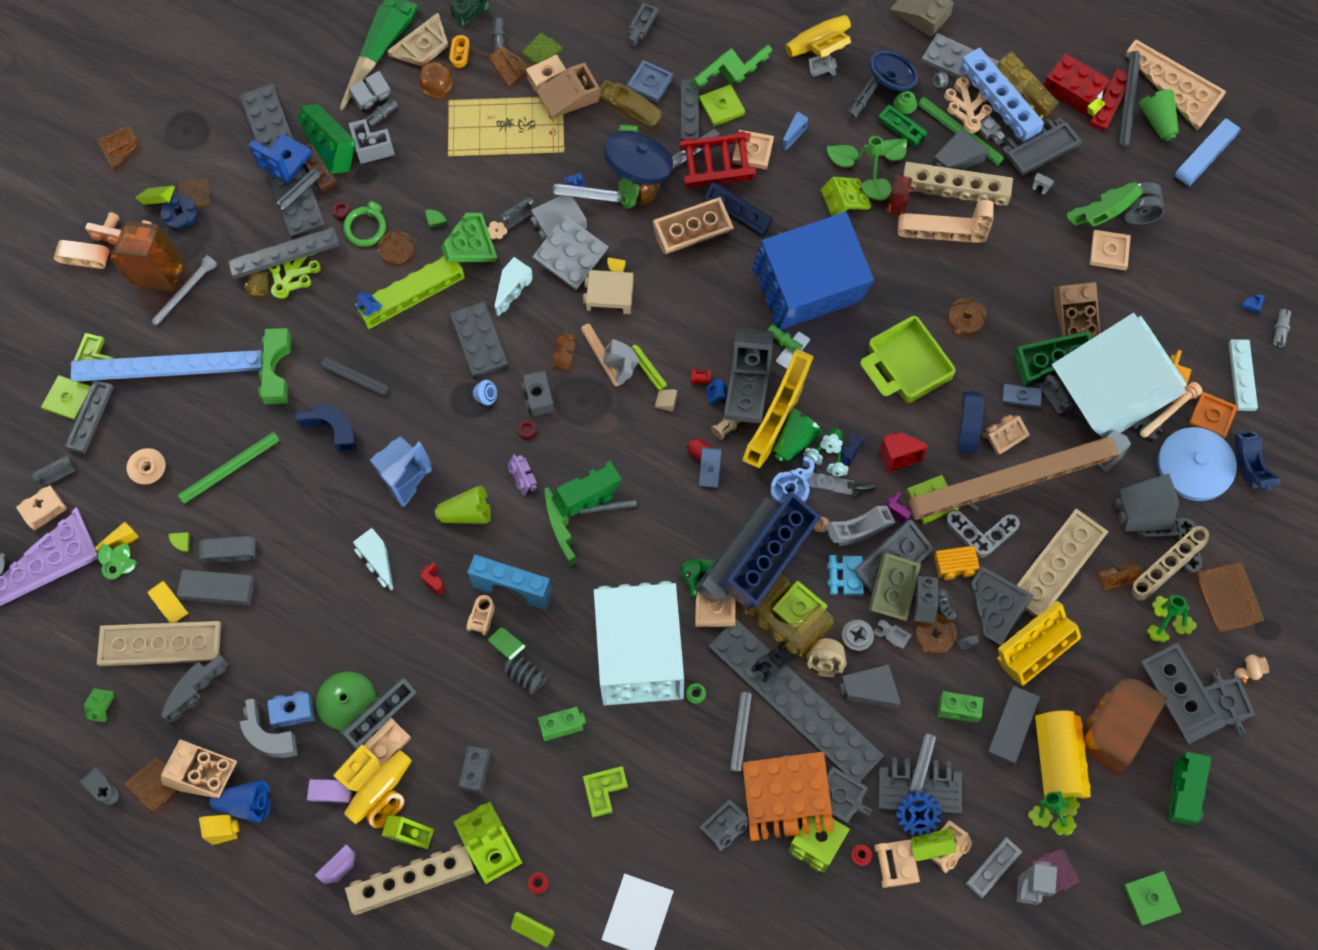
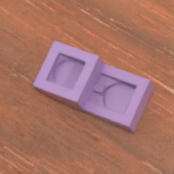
M309 781L308 801L351 802L352 790L347 789L340 781Z

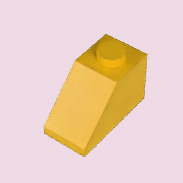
M218 815L199 818L202 838L212 845L238 838L239 824L232 816Z

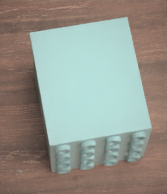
M1135 313L1127 316L1052 364L1092 429L1102 438L1110 437L1115 431L1121 433L1187 392L1184 388L1187 385L1165 350L1142 316L1137 317Z
M663 581L658 585H651V583H641L639 586L623 584L618 588L601 586L598 589H594L599 676L603 706L684 699V673L676 583Z

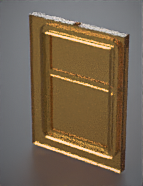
M1242 562L1196 573L1218 632L1242 628L1265 621Z

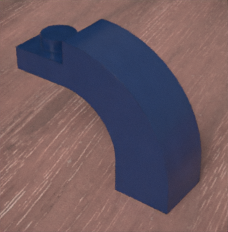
M974 391L963 392L962 417L957 438V451L976 454L983 420L984 396Z
M315 404V411L313 412L304 410L301 413H296V421L299 427L326 426L334 431L335 446L338 452L357 450V439L348 418L338 409L328 405Z
M1254 431L1236 433L1235 450L1237 461L1247 484L1252 489H1271L1272 486L1280 485V477L1271 472L1265 464L1262 454V436Z

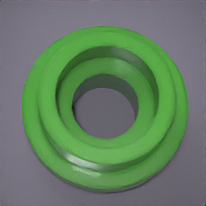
M691 684L686 690V697L691 703H701L706 697V690L701 684ZM694 691H698L700 695L698 697H694L692 693Z

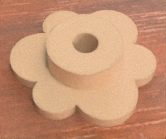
M493 221L490 223V227L487 228L491 239H502L503 235L507 234V228L504 227L502 222L497 223Z

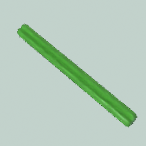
M926 97L919 101L918 105L955 134L963 130L988 148L987 158L993 163L1000 165L1003 162L1004 157L973 133L967 132L963 125Z
M272 432L179 493V499L182 503H187L278 443V436Z

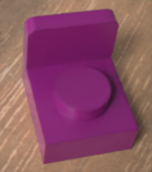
M898 492L896 496L891 495L886 505L893 518L903 524L910 519L912 512L907 506L898 504L902 493Z

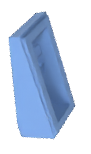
M800 112L795 114L783 138L782 150L787 151L807 129L808 118Z

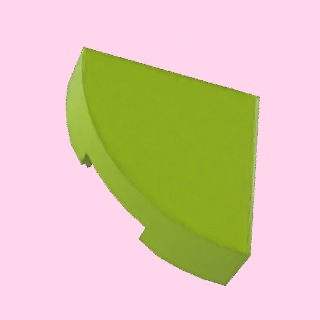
M188 532L169 534L170 542L176 549L189 553L190 534Z

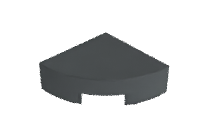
M978 635L966 637L955 642L956 650L976 648L979 643Z

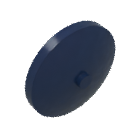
M618 131L611 134L605 142L603 148L604 158L608 165L622 177L636 183L654 185L664 182L670 176L673 169V159L669 151L654 138L635 131Z

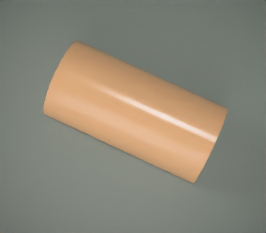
M721 197L653 220L657 241L665 255L734 230Z

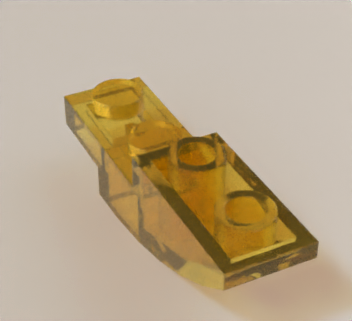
M605 80L600 86V98L624 109L626 114L652 127L663 115V112L654 104L619 82L615 84Z

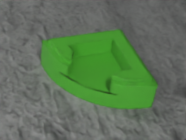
M425 210L429 228L447 225L445 217L440 212Z

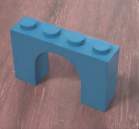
M474 555L467 572L474 588L491 593L494 585L504 586L523 595L529 606L541 610H547L553 594L549 578L478 555Z

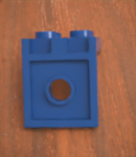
M284 134L278 138L270 149L254 140L249 144L252 152L251 155L256 161V166L260 170L268 171L271 176L284 180V183L287 185L312 154L310 148ZM285 154H291L290 158L283 159Z

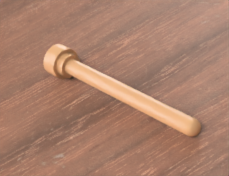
M1191 382L1185 388L1187 391L1141 431V437L1145 438L1189 399H1196L1201 395V386L1196 382Z

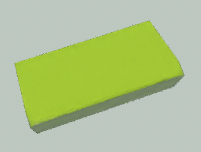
M175 187L147 188L137 195L135 199L143 205L170 202Z
M952 829L911 838L912 851L916 861L956 853Z
M519 912L515 913L511 925L512 930L545 947L550 945L555 935L552 929Z

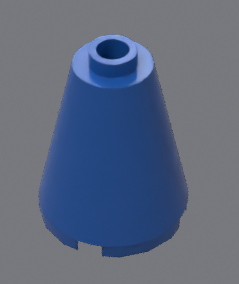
M264 780L225 788L220 798L210 797L209 804L214 812L260 823L261 820L267 818L270 811L271 799H267V792H270V788Z

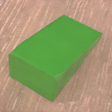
M502 627L488 639L492 647L509 660H512L525 647L523 643Z

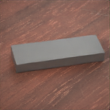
M1006 837L965 885L982 899L1022 851Z

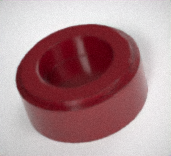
M337 202L333 206L332 212L337 220H345L351 209L346 202Z
M530 420L522 421L518 425L519 436L524 440L533 439L537 434L535 423Z

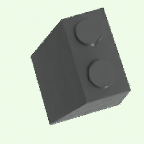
M736 328L732 372L770 375L773 331Z
M1170 474L1120 489L1118 497L1114 500L1115 509L1119 511V522L1123 524L1125 531L1172 529L1180 503Z

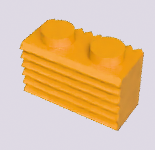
M975 546L939 550L934 554L938 578L950 580L954 579L957 575L970 577L975 575L979 569Z

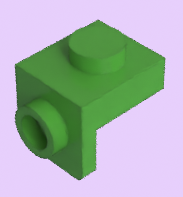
M96 688L92 690L84 704L86 719L100 722L107 720L106 710L114 698L113 691Z

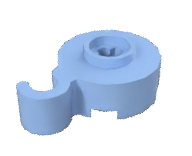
M804 457L802 465L808 469L797 468L796 470H790V472H780L774 477L770 493L775 505L783 495L788 493L787 490H790V488L806 503L810 491L807 479L812 476L814 471V462L811 458Z

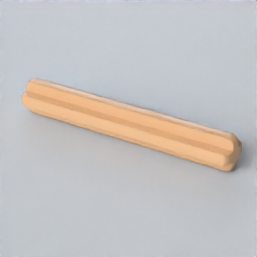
M590 324L583 325L581 329L614 386L621 385L616 383V368L603 364L605 348Z

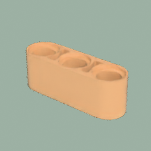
M60 240L53 258L63 264L103 269L106 266L110 250L102 245Z

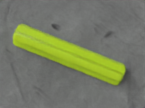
M633 345L631 349L637 355L638 365L658 391L664 390L667 387V383L637 345Z

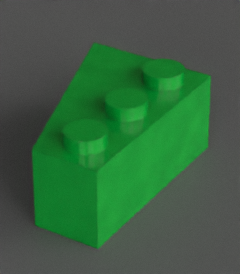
M611 461L606 462L605 467L597 472L594 469L589 471L590 475L582 480L576 478L556 488L551 499L562 517L576 515L580 510H589L596 504L601 502L604 504L612 499L622 479Z
M1185 752L1175 760L1169 821L1194 826L1202 820V805L1212 757Z

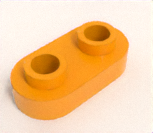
M458 35L452 40L449 58L451 65L456 68L464 67L468 61L470 43L469 39L464 35Z
M389 791L368 812V823L374 828L384 827L388 815L395 816L403 807L404 799L402 795L397 791Z

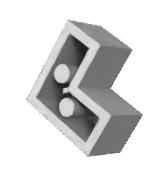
M366 119L349 123L352 137L356 141L355 148L360 164L395 155L388 129L370 133Z

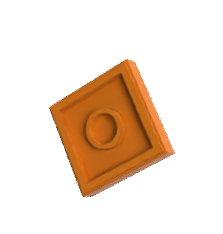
M1202 391L1188 425L1210 430L1225 439L1238 406Z

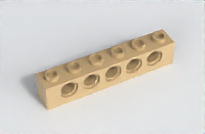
M906 162L901 189L908 192H921L927 195L935 194L943 197L960 198L961 200H974L978 202L990 200L996 205L1008 206L1013 178Z
M459 844L451 847L449 852L443 853L439 851L433 853L429 859L423 860L420 858L410 862L411 865L404 868L402 865L390 869L391 872L387 874L376 873L371 875L370 880L351 882L350 887L345 888L351 912L354 915H358L476 873L473 861L465 846ZM449 859L456 861L452 869H446L445 867ZM434 866L436 869L435 873L432 876H426V869ZM414 873L415 880L412 883H406V876ZM394 880L395 887L387 891L385 889L386 883ZM373 887L375 889L374 895L366 898V890Z

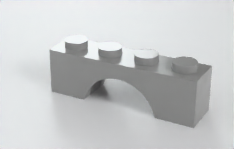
M1038 861L1037 864H1034L1019 875L1016 902L1038 905L1042 902L1043 896H1053L1056 891L1057 867L1051 866L1049 862Z

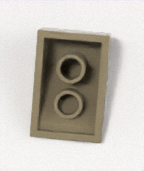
M898 0L890 8V12L932 37L951 16L954 2L951 0Z

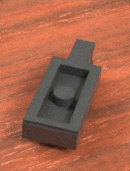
M642 3L629 27L630 46L635 47L639 39H644L659 12V8Z

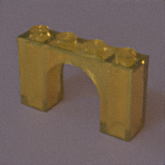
M781 573L759 605L748 610L744 607V611L748 616H754L763 629L766 630L768 628L777 641H783L786 644V648L792 654L796 653L802 657L834 626V619L825 609L817 605L803 620L797 623L786 624L778 621L773 616L772 609L791 588L790 580Z

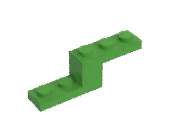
M768 44L744 64L731 48L693 78L689 85L692 88L696 86L702 87L708 82L707 77L710 75L713 77L721 72L729 84L734 82L738 84L745 78L744 74L747 71L751 73L757 68L756 64L759 61L763 63L769 58L768 54L772 51V48Z

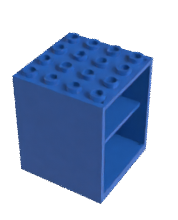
M847 212L762 240L752 265L753 273L755 276H758L760 281L758 282L760 291L765 293L766 306L772 311L773 315L771 318L773 324L780 330L860 303L874 282Z

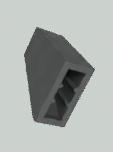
M960 130L934 156L932 166L963 170L984 162L989 149L963 130Z
M889 665L842 676L841 683H839L840 693L845 695L847 701L894 709L898 708L901 703Z

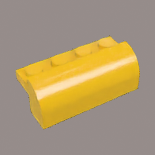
M1056 601L1008 641L1003 643L998 648L1000 656L997 657V660L1013 680L1024 686L1081 639L1078 625L1066 617L1063 605Z
M1053 711L1036 715L1044 797L1049 792L1058 791L1062 793L1064 798L1070 796L1084 799L1091 797L1081 716L1075 715L1073 711Z

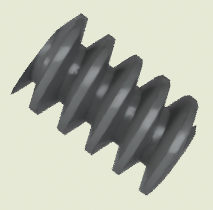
M517 654L512 660L508 659L503 666L504 674L510 675L511 680H516L518 685L523 684V689H529V694L533 695L542 687L547 677L541 678L543 671L536 674L537 666L530 669L531 662L528 661L523 664L525 657L522 656L520 659H517Z

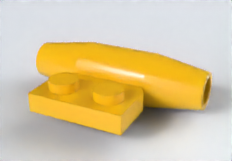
M846 15L825 20L800 33L785 45L787 54L790 57L813 51L822 58L830 55L831 52L837 49L844 48L845 45L851 43L850 36L843 33L851 27L849 18Z
M361 744L333 775L347 789L357 791L343 814L355 824L360 822L398 784L412 760L399 750L380 766L377 757Z

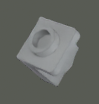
M830 55L822 58L816 56L809 59L810 73L813 77L830 72L832 76L836 75L835 68H837V62Z

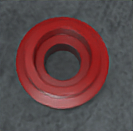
M857 845L851 852V859L856 865L865 866L870 863L872 852L866 845ZM858 852H864L865 858H859Z
M537 872L529 877L528 888L532 893L542 894L547 890L549 881L546 875ZM536 880L542 881L540 887H535L534 883Z

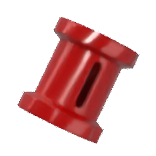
M692 368L691 385L695 383H706L709 385L711 369L695 370V368Z

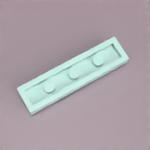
M1230 340L1228 344L1235 403L1238 406L1237 411H1256L1258 405L1250 340Z

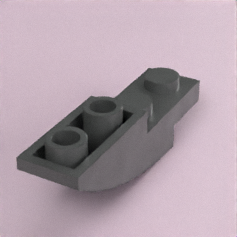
M219 654L206 666L197 662L174 687L163 708L162 718L168 723L176 721L187 708L194 707L201 698L197 691L207 687L210 680L215 676L222 675L226 671V668L229 666L226 660Z

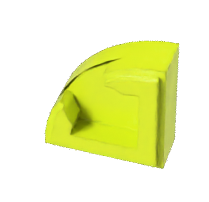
M1100 98L1094 100L1088 106V113L1094 116L1105 105V102Z

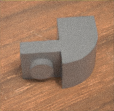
M612 339L604 350L603 364L616 368V383L623 385L632 376L633 369L638 364V358L628 345Z

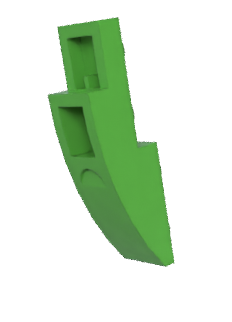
M1136 182L1128 183L1118 189L1108 190L1106 193L1101 194L1102 201H1096L1088 206L1075 208L1073 211L1068 212V220L1074 226L1085 222L1096 226L1127 209L1139 198L1143 191Z

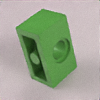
M943 691L939 697L937 717L978 723L982 718L983 698Z

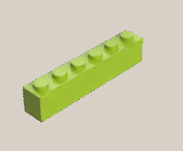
M442 256L438 261L425 265L423 269L410 273L406 278L393 282L385 289L376 291L372 296L382 305L379 311H374L370 316L363 315L365 306L362 310L357 309L367 328L370 329L464 279L463 269L458 262H446L445 257Z

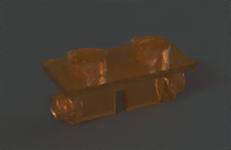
M567 330L558 335L556 339L557 351L554 352L552 362H554L553 369L561 366L562 370H568L571 366L573 355L566 352L574 351L576 339L573 334L567 335Z
M1131 562L1119 566L1120 572L1115 567L1103 569L1099 573L1100 580H1104L1103 590L1134 583L1142 575L1143 567H1139L1137 563Z

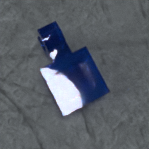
M855 430L850 435V446L846 445L842 452V456H844L843 464L850 466L859 446L865 439V435H862L860 439H856L854 437Z

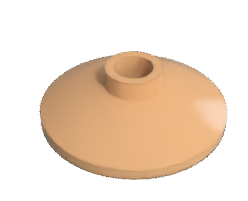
M141 449L135 452L128 460L127 473L138 484H151L163 475L166 466L165 459L155 449Z

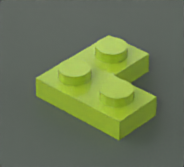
M85 333L74 361L114 358L99 354L105 341L103 337Z
M623 766L583 776L592 817L613 813L608 792L628 788Z

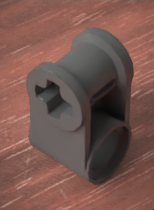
M95 766L80 780L81 784L98 801L106 805H113L117 802L119 791L99 767Z

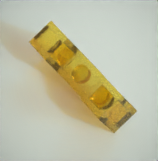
M1012 51L996 65L1006 79L1024 93L1028 104L1042 120L1059 104Z

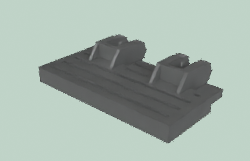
M1048 117L1045 118L1043 122L1046 129L1042 127L1041 133L1025 142L1014 135L1018 146L1010 137L1005 140L1006 146L1002 148V151L1021 176L1081 145V139L1061 117L1056 119L1054 123Z
M896 757L891 759V777H888L887 767H879L878 810L900 811L896 805L903 803L901 797L908 798L907 792L915 795V793L910 791L915 769L911 770L910 778L909 758H905L903 761L904 776H897L898 760ZM933 760L932 779H929V770H927L920 794L922 795L925 790L928 793L927 797L934 795V801L939 802L940 806L938 809H941L942 814L961 815L962 772H953V781H951V761L946 760L944 764L945 778H938L939 763L938 760Z

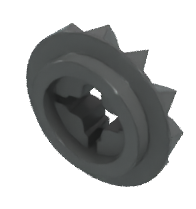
M939 590L938 607L941 613L948 620L955 619L957 612L954 601L946 590Z

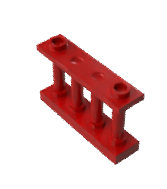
M740 131L734 135L696 140L687 138L679 142V151H686L689 172L687 176H684L685 188L711 185L712 182L721 184L755 179L756 169L748 164L745 142H750V132ZM738 143L742 167L733 170L730 164L728 144ZM721 146L724 169L719 172L713 170L710 147ZM703 148L706 172L704 174H698L695 171L692 149Z

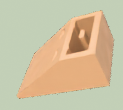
M179 740L161 774L162 785L181 792L220 798L237 761Z

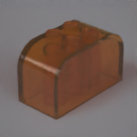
M125 222L111 255L113 263L127 280L135 286L175 294L186 264L158 225L139 222Z
M1125 679L1119 682L1110 692L1106 691L1103 697H1100L1095 706L1097 708L1086 721L1088 727L1083 734L1086 752L1096 761L1120 774L1131 764L1168 697L1136 679Z

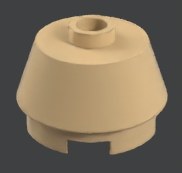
M825 638L818 640L807 654L809 669L817 670L818 675L823 677H834L839 672L842 674L843 669L847 665L843 645L833 639Z

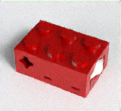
M1065 53L1046 77L1042 89L1087 116L1088 106L1094 100L1102 99L1110 79Z

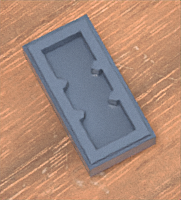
M1004 384L1002 404L1040 408L1042 389Z
M702 447L699 486L718 487L721 449Z

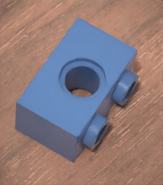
M299 691L293 693V696L285 697L284 695L273 697V700H268L270 724L275 729L315 721L312 697L309 693ZM290 705H295L294 711L287 713V708Z

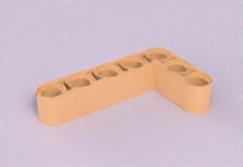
M990 200L979 201L972 218L901 214L898 217V235L906 238L974 243L984 242L987 240L993 223V202Z

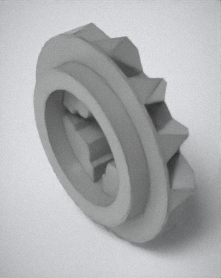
M853 620L844 626L842 639L844 645L849 647L850 650L859 652L867 649L872 644L874 632L865 621ZM861 629V637L863 639L859 638L854 642L855 636L852 634H856Z

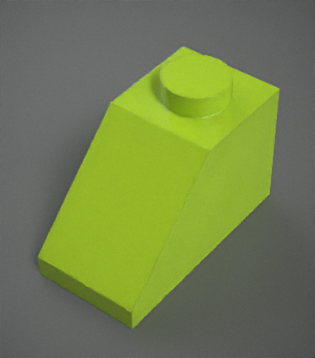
M388 815L381 836L428 850L434 829L404 817Z

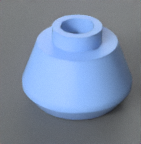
M490 380L481 381L473 390L475 400L484 405L493 404L497 398L496 386Z

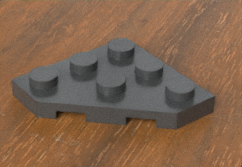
M981 566L971 584L977 600L976 604L983 625V633L985 637L1002 645L1008 640L1034 595Z

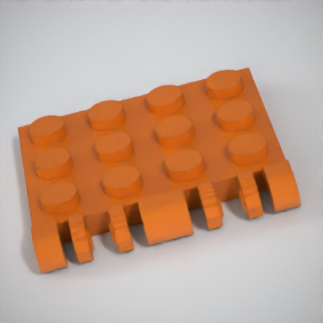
M824 752L742 762L751 841L760 840L759 824H761L763 840L768 839L767 823L774 822L776 838L781 837L780 821H783L785 837L800 835L799 819H802L804 834H809L808 818L815 817L817 833L822 832L821 816L824 819L825 831H834Z

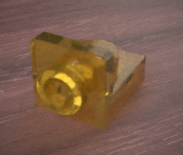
M268 272L249 274L248 282H245L248 294L253 296L267 295Z

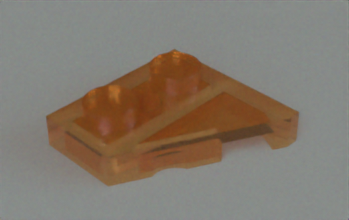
M503 46L487 56L506 86L511 85L526 73L527 68L533 66L531 63L520 59L521 57L510 53Z
M127 125L98 139L97 142L114 171L137 145L138 140L130 125Z

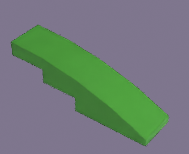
M547 487L544 490L552 530L562 554L569 566H572L577 562L574 553L569 547L573 543L572 536L565 527L569 524L568 516L562 517L551 499L553 494Z

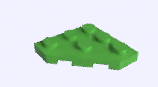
M465 213L441 246L446 262H495L498 258L482 213Z

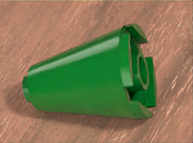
M796 409L791 410L773 448L774 457L781 463L783 461H790L823 433L821 428L809 417L799 416L802 412Z

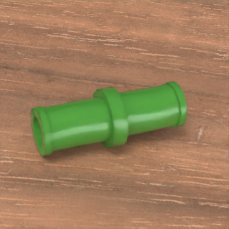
M774 324L769 327L768 331H773V338L779 342L780 346H785L792 352L796 349H802L803 345L791 338L788 332L784 333Z

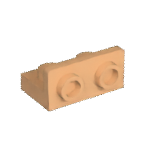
M1007 415L1001 419V423L986 428L987 432L982 434L983 438H988L996 455L1002 454L1030 436L1020 416Z
M392 718L379 727V730L374 735H371L364 741V746L377 757L380 766L411 739Z
M950 820L940 831L946 829L953 830L956 853L930 858L941 867L944 873H947L956 866L958 859L970 850L972 844L969 834Z

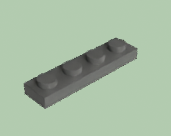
M681 79V141L687 138L699 139V86L692 88L689 85L692 79Z
M97 380L93 381L65 445L68 450L86 453L114 387L112 384Z

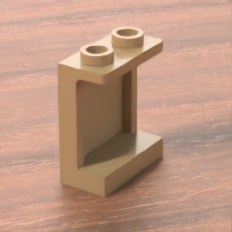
M589 270V277H585V288L588 289L587 293L583 295V304H586L587 311H591V306L622 308L623 314H631L634 284L633 273Z

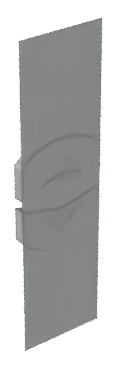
M813 473L807 479L809 487L850 495L853 492V489L848 488V482L854 483L853 480Z

